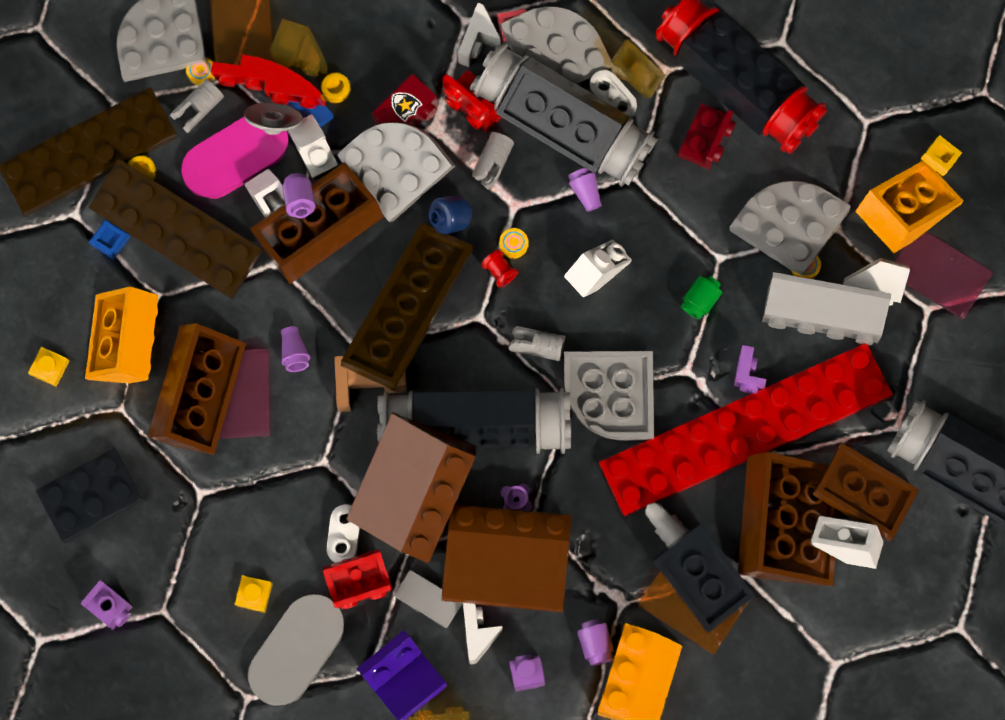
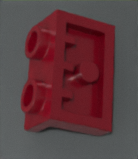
M701 103L679 150L678 157L710 170L713 161L718 163L724 152L725 147L721 146L724 137L730 138L735 128L736 122L732 121L734 111L728 109L726 114Z

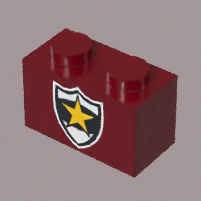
M412 74L372 113L374 123L376 125L402 123L418 127L424 120L429 121L438 110L437 96Z

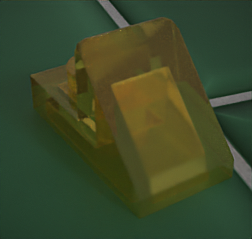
M629 40L623 42L610 62L612 73L619 80L629 82L645 98L653 96L666 76Z

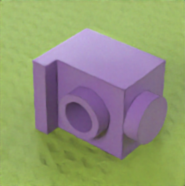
M101 580L80 603L112 630L116 626L121 627L131 615L129 611L132 606ZM107 601H111V609L104 611L102 606Z
M523 655L516 657L514 661H509L515 692L545 686L539 655Z

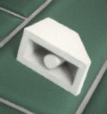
M269 169L244 184L265 218L285 204L282 184Z
M819 516L811 540L813 546L847 564L876 569L884 543L877 525Z

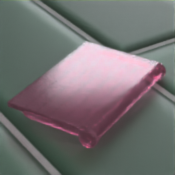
M925 232L914 242L907 245L896 260L898 263L910 266L906 282L908 287L962 320L993 274L989 269L928 232Z
M268 349L244 350L219 439L270 436Z

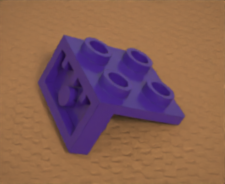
M404 630L356 668L397 720H406L447 687L446 681Z

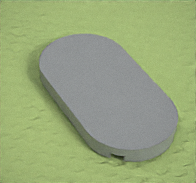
M306 595L293 602L253 658L248 671L249 685L253 693L264 703L280 706L297 701L305 693L340 642L344 633V619L339 607L334 608L331 599L322 595Z

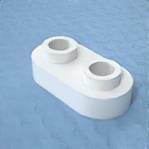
M601 70L591 77L590 92L615 108L620 105L626 106L627 110L623 113L630 116V118L634 117L637 109L636 99L614 73ZM605 84L609 89L602 91L599 89V86Z
M340 505L331 514L327 554L333 563L357 555L360 527L351 522L347 524L340 522L342 515H348L351 505ZM339 544L347 546V550L344 553L336 552V547Z

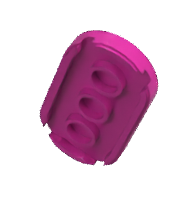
M243 117L199 143L186 154L182 163L184 182L188 189L197 196L208 197V199L223 197L265 170L278 164L287 152L288 133L287 131H281L276 135L267 134L264 130L250 125Z

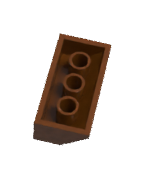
M345 162L312 185L315 210L307 217L296 218L290 216L284 204L250 228L273 264L289 284L384 218L375 197Z
M197 323L180 325L147 437L174 447L214 455L246 343Z

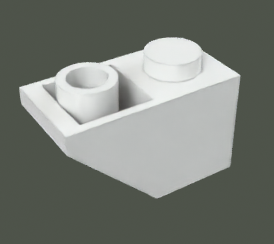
M610 240L583 253L564 277L582 297H585L603 287L623 270L632 259L626 254L625 249L621 245L617 244L614 240Z
M880 258L845 277L843 285L890 293L891 300L889 305H893V302H901L910 266Z

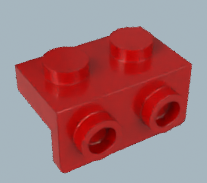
M380 549L322 567L334 608L348 609L356 606L360 600L369 597L371 600L379 599L386 596L387 592L392 590Z

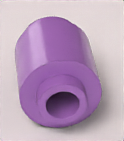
M301 173L287 176L282 186L286 211L290 216L305 218L315 210L311 182Z
M599 619L581 624L583 629L577 633L585 660H589L590 666L614 660L612 655L614 648L607 624H600Z

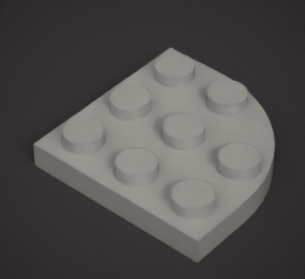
M140 0L129 10L120 25L117 37V51L124 82L185 69L186 66L207 62L196 0Z
M540 7L500 24V28L511 51L521 57L528 55L530 58L532 57L575 84L592 77L598 71L614 67L594 27L583 17L570 10L559 7Z
M384 123L373 126L358 135L337 154L339 159L348 165L375 197L382 214L389 222L397 219L455 167L451 159L428 133L415 126L402 123Z
M799 181L776 183L762 189L747 202L730 225L729 231L788 269L803 276L846 217L851 206L821 187Z
M653 351L564 352L565 392H570V408L576 418L586 428L602 437L614 440L654 439Z

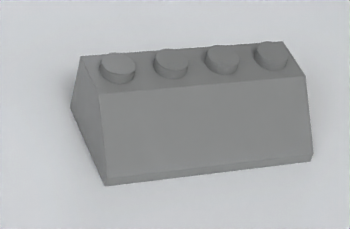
M773 272L767 291L762 322H766L770 327L776 329H785L788 326L798 328L797 331L804 334L820 332L826 333V336L831 339L842 340L844 337L856 339V342L859 344L867 343L872 345L873 342L878 343L882 336L891 294Z

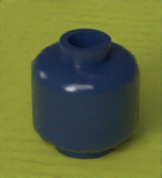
M459 194L436 198L431 203L429 209V221L441 234H449L466 229L472 218L470 203Z

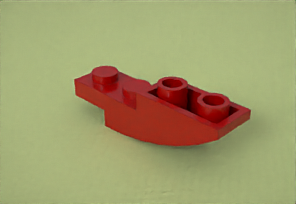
M242 54L241 65L212 63L211 74L220 85L234 87L235 84H243L252 90H263V87H265L264 92L269 99H272L273 103L288 105L289 101L298 102L300 106L315 109L317 105H326V100L321 92L309 81L275 62Z

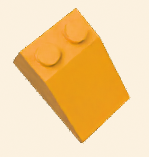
M921 161L871 189L855 212L888 248L895 253L914 242L961 205L964 200L931 166Z

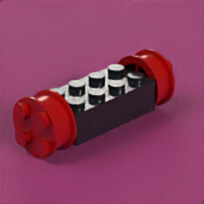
M680 0L676 7L671 5L666 9L661 17L664 21L655 31L656 39L658 41H666L674 49L675 61L727 108L734 111V114L759 136L761 134L764 136L771 135L781 144L780 150L782 152L787 151L791 154L800 145V139L804 135L810 137L819 127L817 122L828 111L825 108L826 104L824 102L818 104L807 94L808 88L722 11H719L717 7L710 8L702 0Z

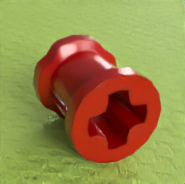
M501 249L488 255L481 264V267L488 269L496 279L498 288H502L510 283L519 273L517 268H512L503 257L504 252Z

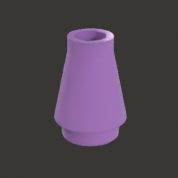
M582 168L568 175L570 179L568 184L583 204L586 212L602 206L595 173H592L587 168Z
M295 326L286 327L281 330L282 365L285 366L288 372L305 370L309 366L310 355L299 334V330Z

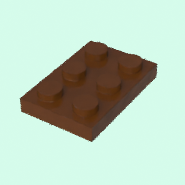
M842 443L838 446L812 495L857 522L877 525L881 537L891 541L894 539L919 489Z

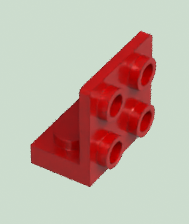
M466 70L455 81L446 74L443 77L446 104L454 111L460 110L467 116L466 120L475 129L481 128L488 133L502 117L496 114L497 111L494 110V104L482 97L476 98L473 96L474 92L470 90V87L476 76L469 70Z

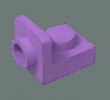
M742 345L734 386L740 387V391L745 393H757V391L764 389L766 379L749 376V374L755 375L758 358L752 357L754 347Z

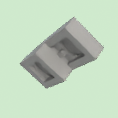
M411 570L408 571L393 595L443 628L449 626L463 604L442 601V589Z

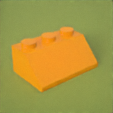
M130 286L96 294L85 379L118 383H136L148 380L151 370L152 345L155 339V319L158 314V295Z
M625 623L597 715L612 720H660L682 645L655 632Z

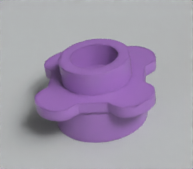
M520 484L519 486L503 487L501 490V496L505 501L503 509L531 511L532 503L528 497L530 492L529 486ZM515 497L519 498L518 502L514 501Z

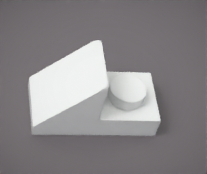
M477 3L458 51L459 64L470 67L473 58L477 59L479 57L482 43L495 48L500 44V37L485 7L480 3Z
M312 114L303 118L302 123L298 127L288 130L312 179L338 166L325 140L326 136Z
M463 603L470 664H476L502 633L503 629L502 626L478 629V625L484 624L482 606L476 607V604Z

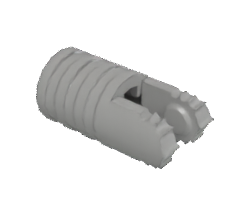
M205 79L170 116L175 120L191 106L197 114L190 118L183 127L189 133L224 96L213 83Z
M492 132L472 174L478 181L481 180V184L488 190L495 185L514 146V142L501 133Z
M519 326L513 328L512 334L517 340L512 339L509 343L508 349L510 351L550 360H561L565 343L564 335Z
M654 502L647 506L645 510L646 515L656 527L655 533L669 547L689 530L685 528L676 515L672 516L663 508L664 506Z

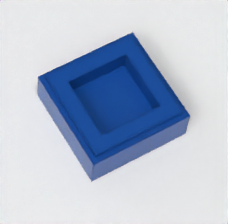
M105 219L89 243L114 260L129 240L130 235Z

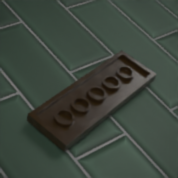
M149 87L0 164V172L22 214L26 217L109 174L118 159L128 164L133 157L145 155L178 138L154 91Z
M120 159L117 160L88 207L231 299L235 297L263 251L262 248Z
M421 222L344 354L341 366L395 390L473 252V245L449 234H441L435 228Z

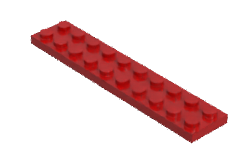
M865 343L761 389L757 393H752L654 437V439H649L599 462V466L623 517H626L646 508L654 502L662 501L747 462L748 456L771 452L891 398L893 394L868 344Z

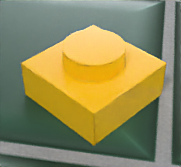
M939 135L921 159L944 176L962 152Z
M41 347L28 373L30 376L57 387L69 360Z
M242 575L235 605L265 613L272 582Z

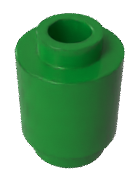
M706 275L705 278L698 276L683 297L684 302L681 308L692 317L700 320L703 315L706 316L722 295L723 292L719 289L721 284L710 275Z

